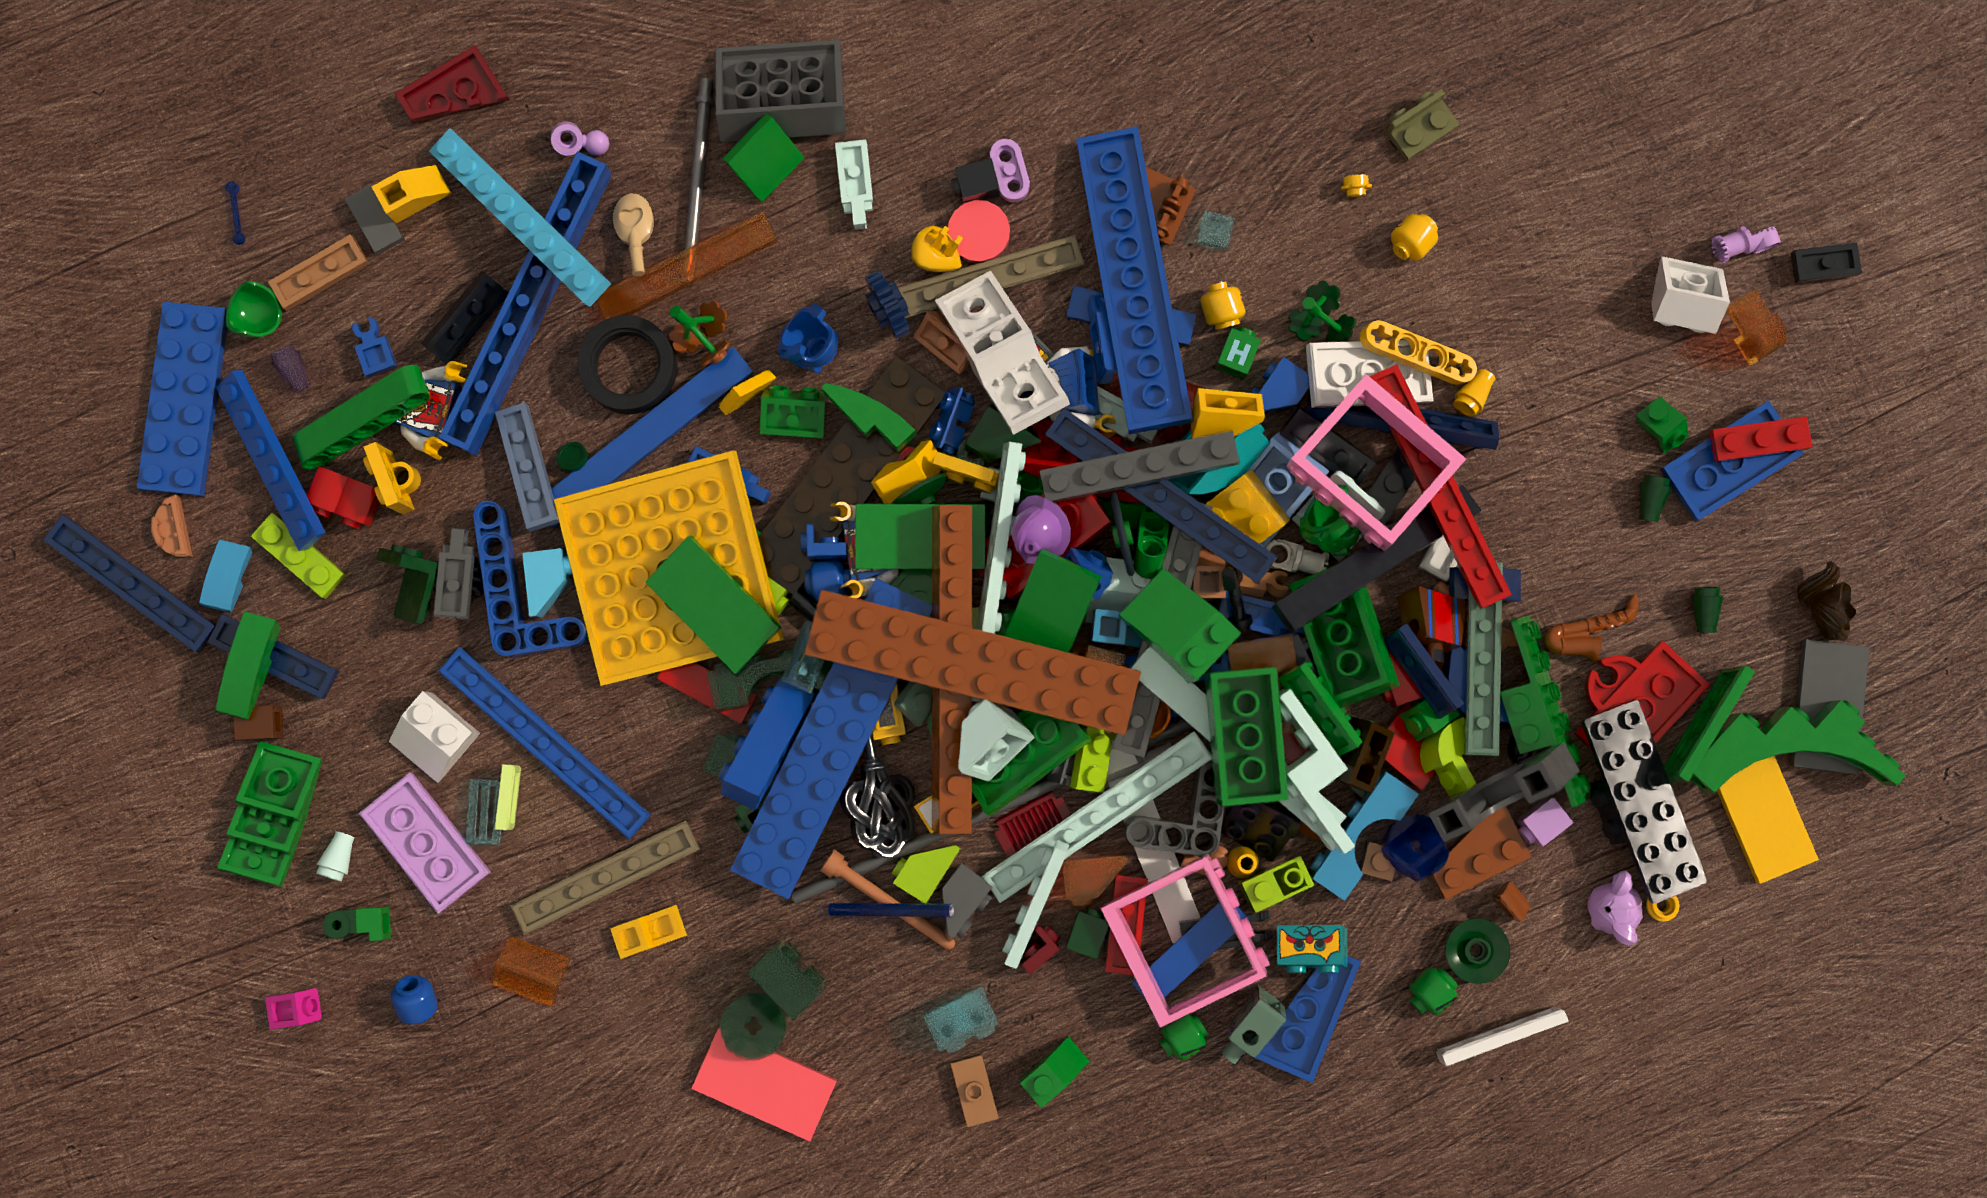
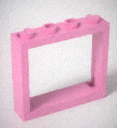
M1366 374L1297 451L1286 467L1296 477V482L1302 485L1306 484L1315 491L1314 496L1326 506L1331 505L1340 513L1339 517H1344L1348 526H1356L1365 534L1364 538L1369 544L1372 542L1378 548L1386 551L1466 458ZM1358 398L1443 470L1391 530L1385 527L1306 459Z
M1209 854L1144 884L1101 907L1160 1027L1267 976L1265 967L1270 965L1262 947L1255 948L1250 938L1255 935L1252 926L1247 918H1240L1236 910L1240 903L1232 888L1226 890L1221 880L1225 873L1218 859L1211 860ZM1203 868L1252 968L1169 1007L1120 908Z

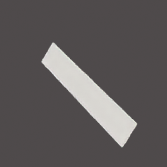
M1115 740L1112 741L1107 775L1138 763L1135 755L1113 749ZM1129 775L1108 782L1110 788ZM1152 799L1124 818L1123 821L1125 823L1132 816L1160 818ZM1143 823L1135 824L1131 829L1132 838L1136 840L1142 839L1147 832L1146 825ZM1165 831L1163 841L1166 844H1171ZM1134 846L1145 876L1148 878V883L1180 867L1174 852ZM1185 878L1153 892L1173 944L1181 937L1179 921L1200 918Z

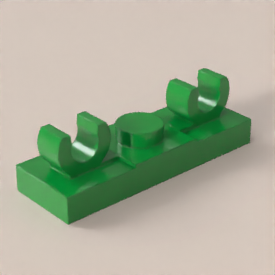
M1304 662L1284 673L1278 680L1285 689H1290L1337 755L1341 756L1357 748L1363 742L1359 737L1361 731L1353 729L1348 722L1351 717L1349 715L1344 716V713L1330 693L1322 686L1323 678L1321 676L1316 677L1310 669L1313 664L1311 662Z

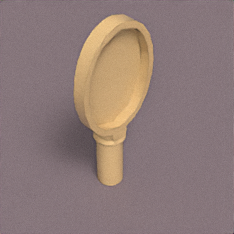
M632 193L623 196L617 202L613 212V225L621 241L629 245L632 275L639 277L645 274L642 244L652 234L654 216L645 198L639 194Z

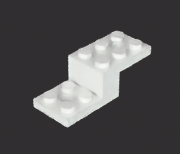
M991 270L935 300L938 309L964 348L974 374L1013 435L1070 405L1067 395L1041 358L1031 330ZM977 306L984 307L979 312L971 313V310ZM1025 391L1034 392L1028 398H1019Z

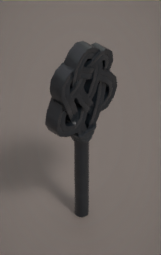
M872 732L863 750L864 759L859 771L861 773V780L849 783L844 788L840 797V804L843 813L851 819L850 829L854 843L860 848L869 849L876 856L887 858L897 854L904 845V842L911 839L915 832V819L910 809L915 799L914 786L908 778L901 774L887 775L886 766L880 757H877ZM885 840L889 841L887 845L883 844Z

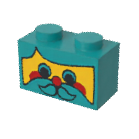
M1277 925V965L1286 968V973L1306 974V968H1319V973L1338 974L1339 968H1348L1347 928L1343 925Z

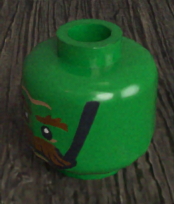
M1429 967L1409 985L1410 992L1413 995L1409 1001L1422 1015L1428 1011L1430 1014L1438 1016L1457 999L1458 994L1455 989L1458 987V984L1443 968L1440 967L1436 970Z
M1187 1014L1162 1026L1161 1032L1164 1038L1159 1040L1169 1058L1175 1054L1179 1060L1186 1061L1205 1049L1207 1045L1205 1038L1209 1034L1196 1014L1192 1016Z

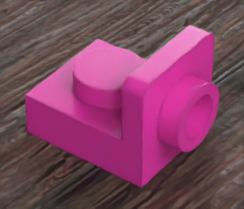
M317 988L265 997L270 1030L299 1026L322 1019Z

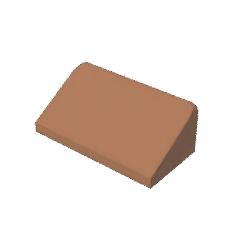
M940 310L928 311L913 338L955 372L962 374L970 365L964 348Z

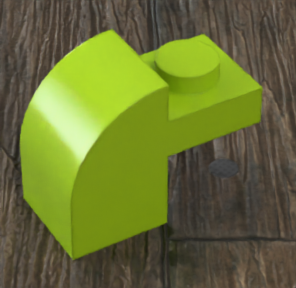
M1464 716L1451 721L1436 733L1426 737L1420 749V761L1424 773L1435 770L1441 785L1446 789L1449 796L1466 791L1477 784L1461 756L1465 751Z

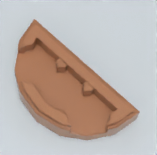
M173 495L164 499L162 505L157 509L155 517H152L151 533L155 543L165 552L180 558L193 557L181 499L179 495Z

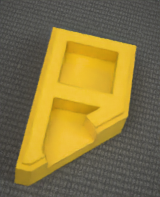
M769 369L740 383L729 391L719 404V408L727 415L746 405L776 379V376Z

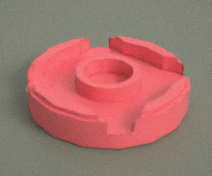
M973 200L964 203L954 211L949 220V230L947 233L953 241L956 240L958 235L963 237L957 250L959 256L969 263L979 264L996 259L1009 243L1010 226L1007 216L998 206L989 201Z

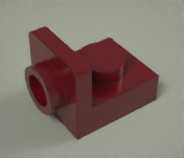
M1037 923L1034 928L1045 942L1041 946L1035 942L1023 953L1025 960L1021 964L1030 975L1060 950L1056 944L1060 938L1048 924L1042 928Z

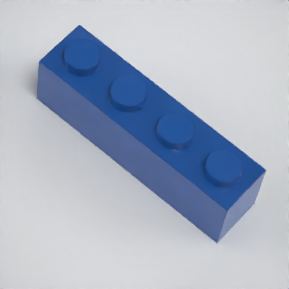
M782 677L779 678L775 687H768L762 699V703L765 704L761 712H754L747 727L750 729L749 734L746 738L743 736L739 738L733 754L736 755L732 764L726 762L719 775L718 780L722 781L721 795L756 811L812 707L811 703L814 701V692Z

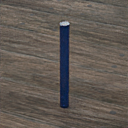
M830 903L828 912L830 916L952 917L954 907L952 904Z

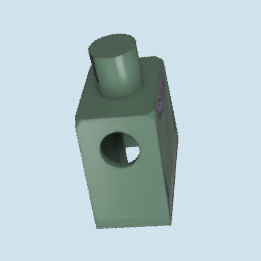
M1258 985L1228 1027L1230 1042L1222 1051L1223 1056L1236 1065L1246 1053L1255 1058L1287 1020L1285 1005ZM1252 1030L1254 1033L1247 1034L1245 1031Z

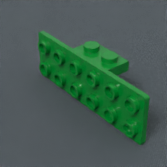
M1530 615L1511 620L1531 682L1500 692L1519 753L1523 754L1547 746L1553 747L1564 742L1579 768L1578 762L1581 761L1580 751L1576 743H1571L1568 731H1571L1570 720L1566 712H1561L1558 700H1561V693L1555 681L1551 682L1548 670L1551 669V663L1547 652L1541 651L1538 639H1541L1539 626L1535 620H1531ZM1579 771L1564 785L1572 808L1581 805L1589 799L1588 793L1591 792V785L1587 775L1581 774V771Z

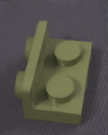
M1442 89L1435 94L1431 91L1425 93L1415 101L1417 106L1409 111L1403 108L1389 119L1391 123L1385 133L1406 162L1460 126L1442 100L1445 96Z

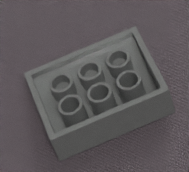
M840 39L716 48V119L720 141H740L766 113L776 121L788 138L846 134Z

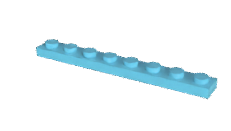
M451 128L429 150L449 172L588 307H591L611 285L581 253Z

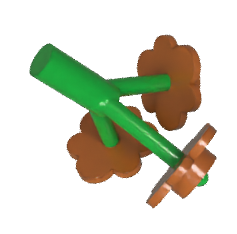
M711 301L701 305L700 313L702 317L692 318L681 307L673 306L669 312L670 316L677 321L674 331L669 333V340L673 342V349L677 353H684L686 351L695 353L698 351V346L704 345L708 353L702 357L700 364L704 367L710 362L713 365L721 362L727 354L728 341L724 339L713 346L705 334L699 330L698 324L705 328L706 334L709 337H716L718 333L725 331L726 310L722 307L719 308L717 301Z

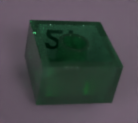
M780 941L747 974L794 1021L826 988L822 983L825 977L813 965L808 968L800 960L803 955L791 942L785 945Z

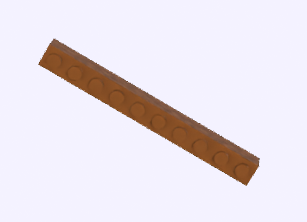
M972 505L932 506V618L972 628ZM932 687V831L938 834H972V776L963 774L958 769L962 722L969 716V711L972 708V697Z

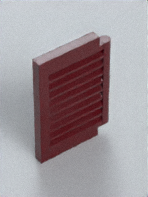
M1050 791L995 820L999 830L994 833L1007 858H1009L1072 814L1063 797L1061 796L1056 799L1054 793Z

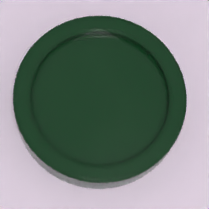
M579 442L567 443L557 454V464L565 472H576L586 464L588 451Z

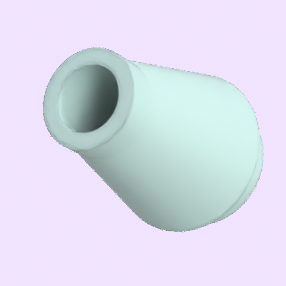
M336 831L332 841L316 864L319 866L316 874L342 882L344 874L348 875L352 843L355 837Z

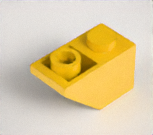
M436 165L399 171L371 186L385 213L396 224L452 194Z

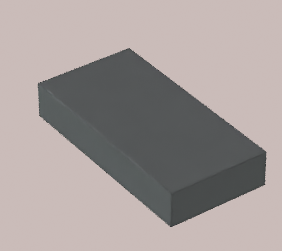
M373 184L345 198V201L373 251L379 255L405 239L397 224L385 213L371 187Z

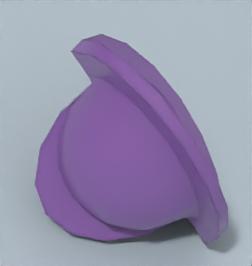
M1034 495L1025 498L1020 503L1015 513L1016 519L1012 524L1011 536L1016 551L1019 552L1026 563L1035 564L1042 549L1058 556L1062 555L1070 542L1071 527L1066 514L1059 505L1044 497Z

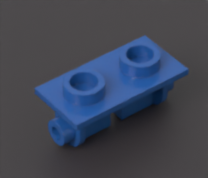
M950 388L948 392H945L939 405L941 413L938 421L934 422L929 432V439H931L935 448H942V452L949 455H954L955 450H959L966 430L956 426L957 420L968 424L975 405L973 401L974 395L962 392L963 388Z

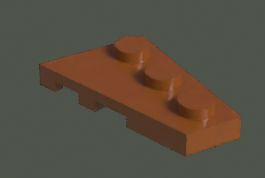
M1505 806L1486 817L1458 843H1455L1431 867L1429 872L1442 898L1447 900L1532 856Z

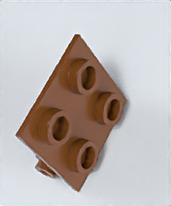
M1146 167L1159 241L1171 246L1196 189L1188 186L1189 181L1183 177L1178 176L1174 180Z

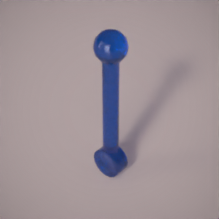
M229 181L226 183L225 189L231 198L235 228L233 241L237 245H242L245 243L246 238L241 231L237 193L240 187L236 182Z

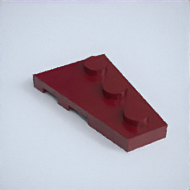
M476 45L394 93L413 123L510 101Z

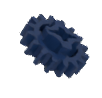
M879 270L865 276V281L870 291L865 294L867 304L880 328L888 326V329L896 339L909 333L910 329L905 319V316L909 315L908 306L894 281L887 283Z

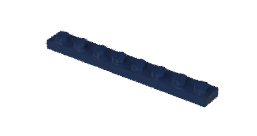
M1065 408L1062 409L1045 433L1047 437L1081 461L1126 453L1124 449ZM1168 480L1123 489L1257 584H1259L1277 559L1276 555Z

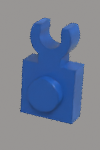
M372 317L368 318L371 327L367 332H362L359 324H352L354 334L362 339L363 342L354 347L364 376L367 378L398 368L388 338L386 336L377 337L380 327L378 322Z

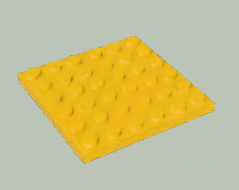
M729 451L554 499L601 686L718 657L645 583L688 536H693L780 625L736 451ZM781 629L767 644L784 640Z

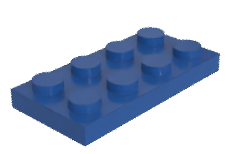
M1768 400L1727 427L1782 419ZM1709 437L1660 468L1665 478L1670 479V486L1693 521L1696 522L1804 453L1800 450L1714 463Z

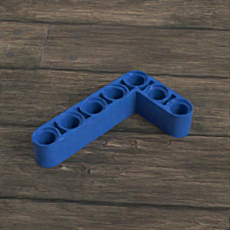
M493 501L479 503L474 510L473 518L493 649L500 655L516 658L583 646L589 639L585 622L575 617H563L524 624L509 515L504 507ZM491 509H496L498 512L497 520L493 524L487 525L485 522L486 513ZM500 540L503 545L501 553L491 556L489 552L491 543ZM504 571L507 575V581L505 585L497 588L494 585V577L498 572ZM509 603L512 612L508 618L501 619L498 609L502 604ZM577 624L580 628L579 637L569 641L566 637V630L570 625ZM545 629L548 633V640L544 645L538 646L535 643L534 636L538 630ZM513 634L516 638V645L512 650L506 651L503 647V640L507 635Z

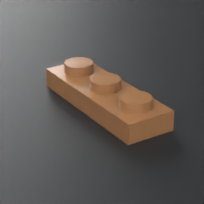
M350 234L271 279L268 283L283 309L288 311L367 266L369 262L355 238Z

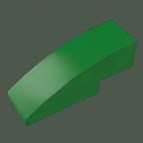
M828 383L821 387L823 394L866 438L877 430L899 452L916 436V430L884 404L845 387Z
M244 611L225 666L216 706L218 713L249 720L272 664L269 657L281 630L276 620Z

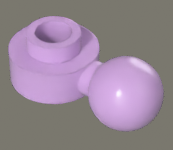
M560 122L551 131L550 139L552 146L562 155H573L583 147L591 155L600 156L609 148V139L602 131L594 130L587 135H582L578 126L571 122ZM563 133H570L572 139L569 142H563L560 139Z

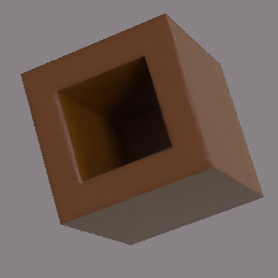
M254 706L248 721L231 716L230 731L234 734V740L248 741L283 738L282 706Z

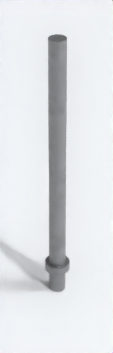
M709 78L700 79L699 95L695 96L697 117L681 282L689 284L694 283L709 114L710 107L714 105V98L711 97L712 80Z

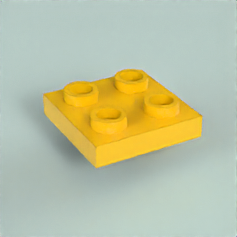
M377 442L364 446L367 456L363 457V461L368 473L375 476L378 486L374 489L381 505L385 504L386 507L403 515L414 511L415 509L409 494L420 486L421 477L418 470L405 462H396L393 452ZM407 470L409 473L407 482L403 485H398L397 475L399 472Z

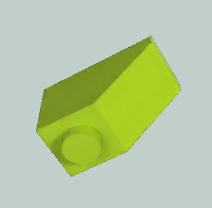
M951 845L912 854L908 860L901 858L892 872L896 876L893 884L926 904L961 848L957 845Z

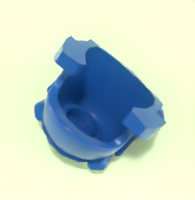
M813 303L811 308L805 307L800 309L788 324H785L778 337L780 339L778 346L779 356L783 360H789L795 366L807 369L813 373L821 372L822 366L830 363L838 351V333L834 332L822 320L826 315V311L822 307Z

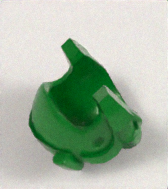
M1337 485L1348 494L1346 485ZM1316 497L1306 509L1304 516L1300 518V535L1305 541L1318 545L1321 550L1333 553L1334 556L1351 554L1350 548L1358 542L1361 531L1356 526H1348L1344 517H1339L1340 513L1331 505L1326 506L1322 504Z

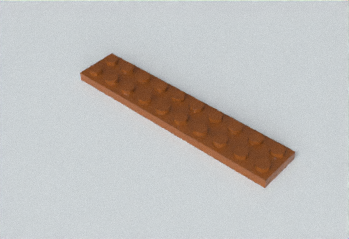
M825 590L820 592L805 650V655L983 700L987 699L991 702L1122 735L1126 733L1141 671Z

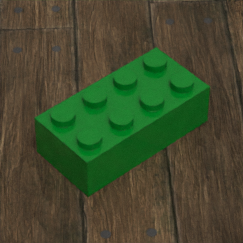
M1330 568L1289 584L1291 592L1296 591ZM1366 586L1303 626L1318 674L1323 678L1322 686L1327 689L1340 708L1400 687Z
M1276 667L1204 673L1216 804L1231 806L1288 800Z

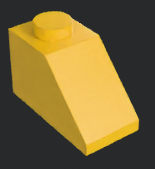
M1198 388L1191 411L1193 423H1191L1192 439L1232 430L1234 436L1263 422L1265 414L1262 394Z

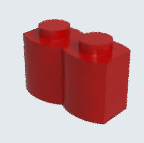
M318 466L307 494L315 513L330 518L332 512L343 516L341 523L357 529L360 528L361 523L371 526L380 503L375 493V487Z

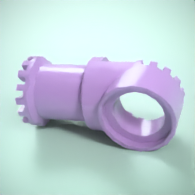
M1741 226L1734 233L1723 237L1717 235L1711 239L1713 245L1711 247L1715 249L1713 253H1717L1715 257L1718 261L1720 260V263L1728 262L1729 257L1740 253L1749 254L1753 252V254H1757L1781 243L1775 226L1769 227L1768 231L1764 229L1763 232L1759 231L1758 234L1755 233L1753 235L1745 226Z

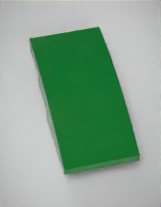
M259 741L235 800L238 806L226 833L229 839L217 866L220 871L282 888L307 818L322 764L321 758Z

